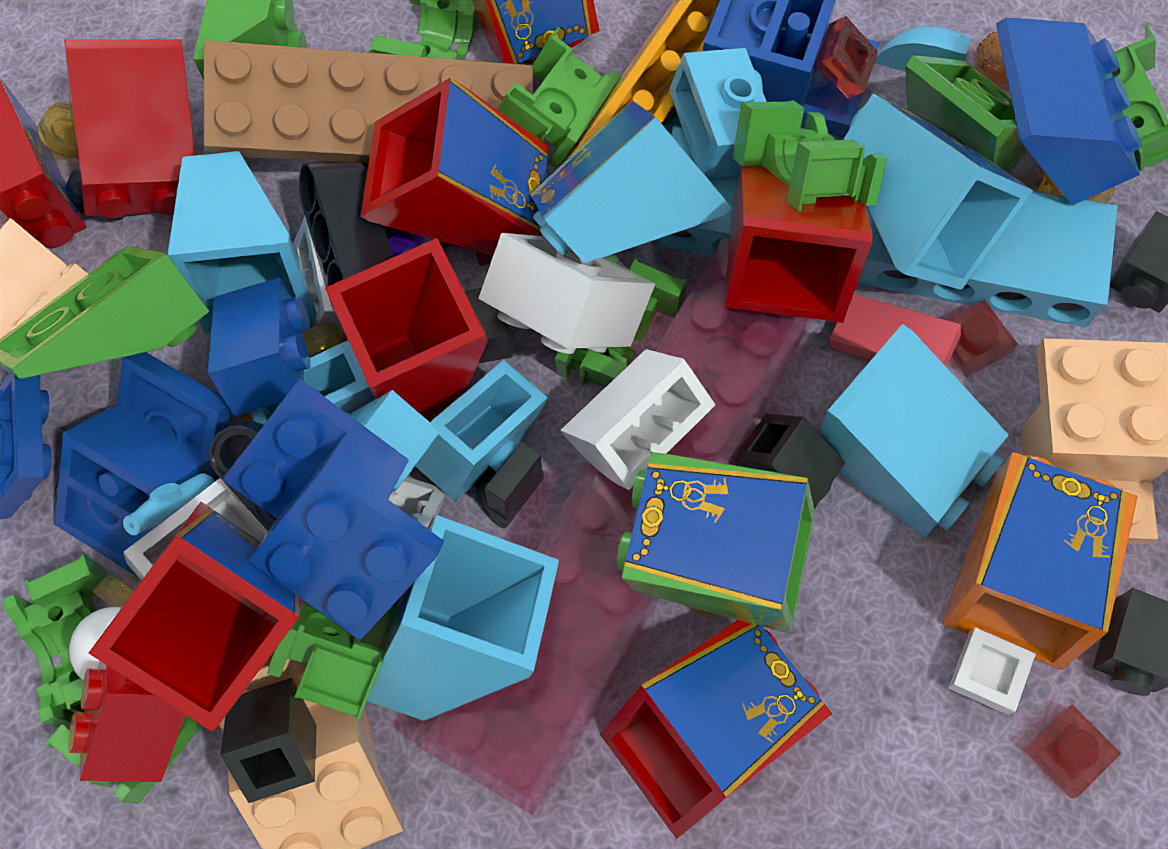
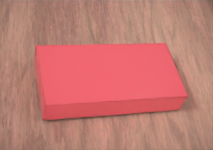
M853 294L844 322H837L829 341L831 348L871 361L897 329L904 324L947 367L961 336V324Z

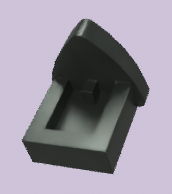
M521 442L497 473L491 468L475 483L479 499L485 511L500 528H507L544 479L541 454Z

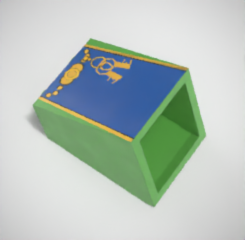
M651 452L647 471L640 470L636 475L633 485L632 506L638 509L632 533L625 532L619 544L617 568L623 571L622 579L633 591L792 634L815 516L808 478Z

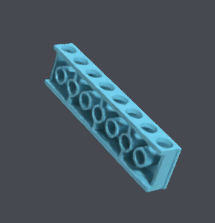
M673 126L671 136L695 163L683 128ZM738 176L708 179L732 207ZM1032 191L966 283L970 287L962 290L947 288L941 284L913 276L901 279L886 275L884 271L898 269L894 266L874 220L865 205L872 229L873 242L857 284L1085 328L1101 309H1105L1108 305L1118 207L1116 205L1084 200L1072 206L1065 196ZM732 209L723 217L685 229V231L692 234L690 237H678L670 234L653 240L652 245L728 259L729 246L721 243L718 239L730 237ZM1016 292L1027 297L1019 300H1009L1001 298L996 294ZM1074 303L1083 306V308L1068 311L1056 308L1053 305Z

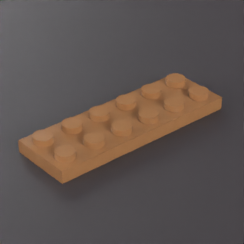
M204 40V155L239 151L242 157L348 163L361 162L369 164L375 121L450 77L497 109L515 82L532 95L534 94L532 65Z

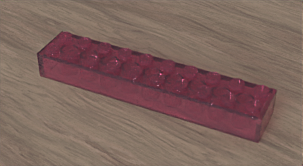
M723 237L655 352L683 358L715 403V406L666 454L734 465L736 462L734 458L753 432L815 319L724 307L729 240ZM590 462L536 552L558 559L559 563L533 673L527 679L438 715L419 747L430 756L537 820L660 598L633 591L622 579L623 571L617 568V554L621 538L625 532L632 533L638 510L632 506L633 487L628 490L619 486L603 475Z

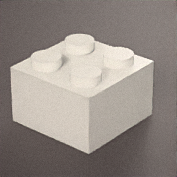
M501 233L478 299L498 309L497 317L501 321L518 328H532L542 334L541 342L553 350L566 354H573L576 348L606 352L607 347L631 346L656 283L605 257L584 263L572 249L565 256H562L543 236Z

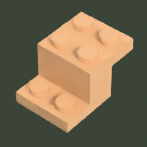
M11 218L0 226V339L88 275L76 263L66 265Z
M1044 338L1036 348L1041 404L1021 427L1023 455L1042 457L1050 461L1055 467L1083 477H1096L1107 480L1117 489L1137 495L1138 498L1128 543H1154L1158 540L1152 481L1168 469V343Z
M274 650L243 693L289 678L293 679L298 688L306 664L287 658L280 678L267 674L275 653ZM303 699L317 725L315 782L248 803L228 769L229 794L262 849H361L404 831L399 810L378 770L371 725L365 709H363L358 720L355 716ZM225 717L219 724L222 731L224 729Z

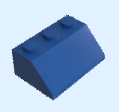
M1008 17L997 22L996 27L1020 141L1070 204L1073 206L1140 175L1134 151L1142 148V143L1131 119L1123 115V110L1131 105L1121 81L1117 76L1113 77L1112 72L1119 69L1120 65L1109 41L1104 38L1097 42L1085 23Z

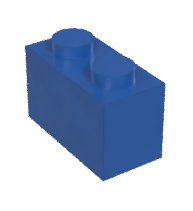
M281 277L214 297L207 374L234 416L281 403L299 379L304 381V370L310 368V357L304 342V332L310 330L308 312L299 296L291 297Z

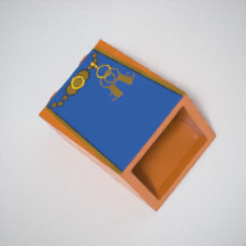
M1012 452L993 478L953 587L942 625L968 634L976 627L1036 653L1034 658L1036 661L1063 670L1108 633L1138 496L1117 489L1107 480L1096 477H1083L1055 467L1050 461L1042 457L1024 456Z

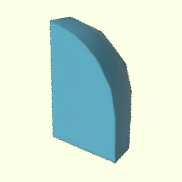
M920 25L899 32L882 47L874 63L906 72L905 65L912 55L964 60L971 37L961 34L962 32L944 27Z

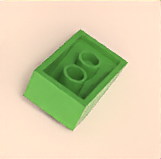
M912 55L905 65L907 110L934 122L1009 174L1028 151L1019 138L1011 96L965 60Z
M127 245L0 339V367L17 378L22 379L158 350L166 345L173 347L184 342L195 333L198 328L195 322L206 315L209 310L166 253Z

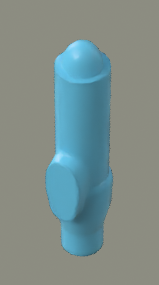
M200 473L179 485L167 483L156 488L150 493L149 500L123 519L125 530L131 535H138L147 529L157 527L215 482L214 478L205 473Z

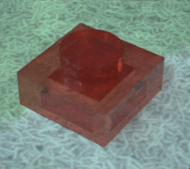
M845 16L829 23L815 64L849 98L865 92L878 51L851 20Z
M985 300L947 320L961 324V336L951 357L966 378L1012 353L1018 346L1016 340Z
M1073 704L1065 707L1023 748L1071 799L1079 797L1122 754Z

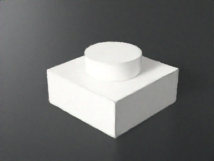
M975 627L968 633L948 689L1006 715H1010L1016 712L1036 653Z

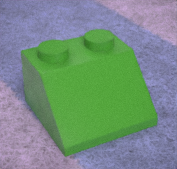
M206 0L193 61L204 80V40L307 48L305 34L303 31H298L294 20L292 0Z

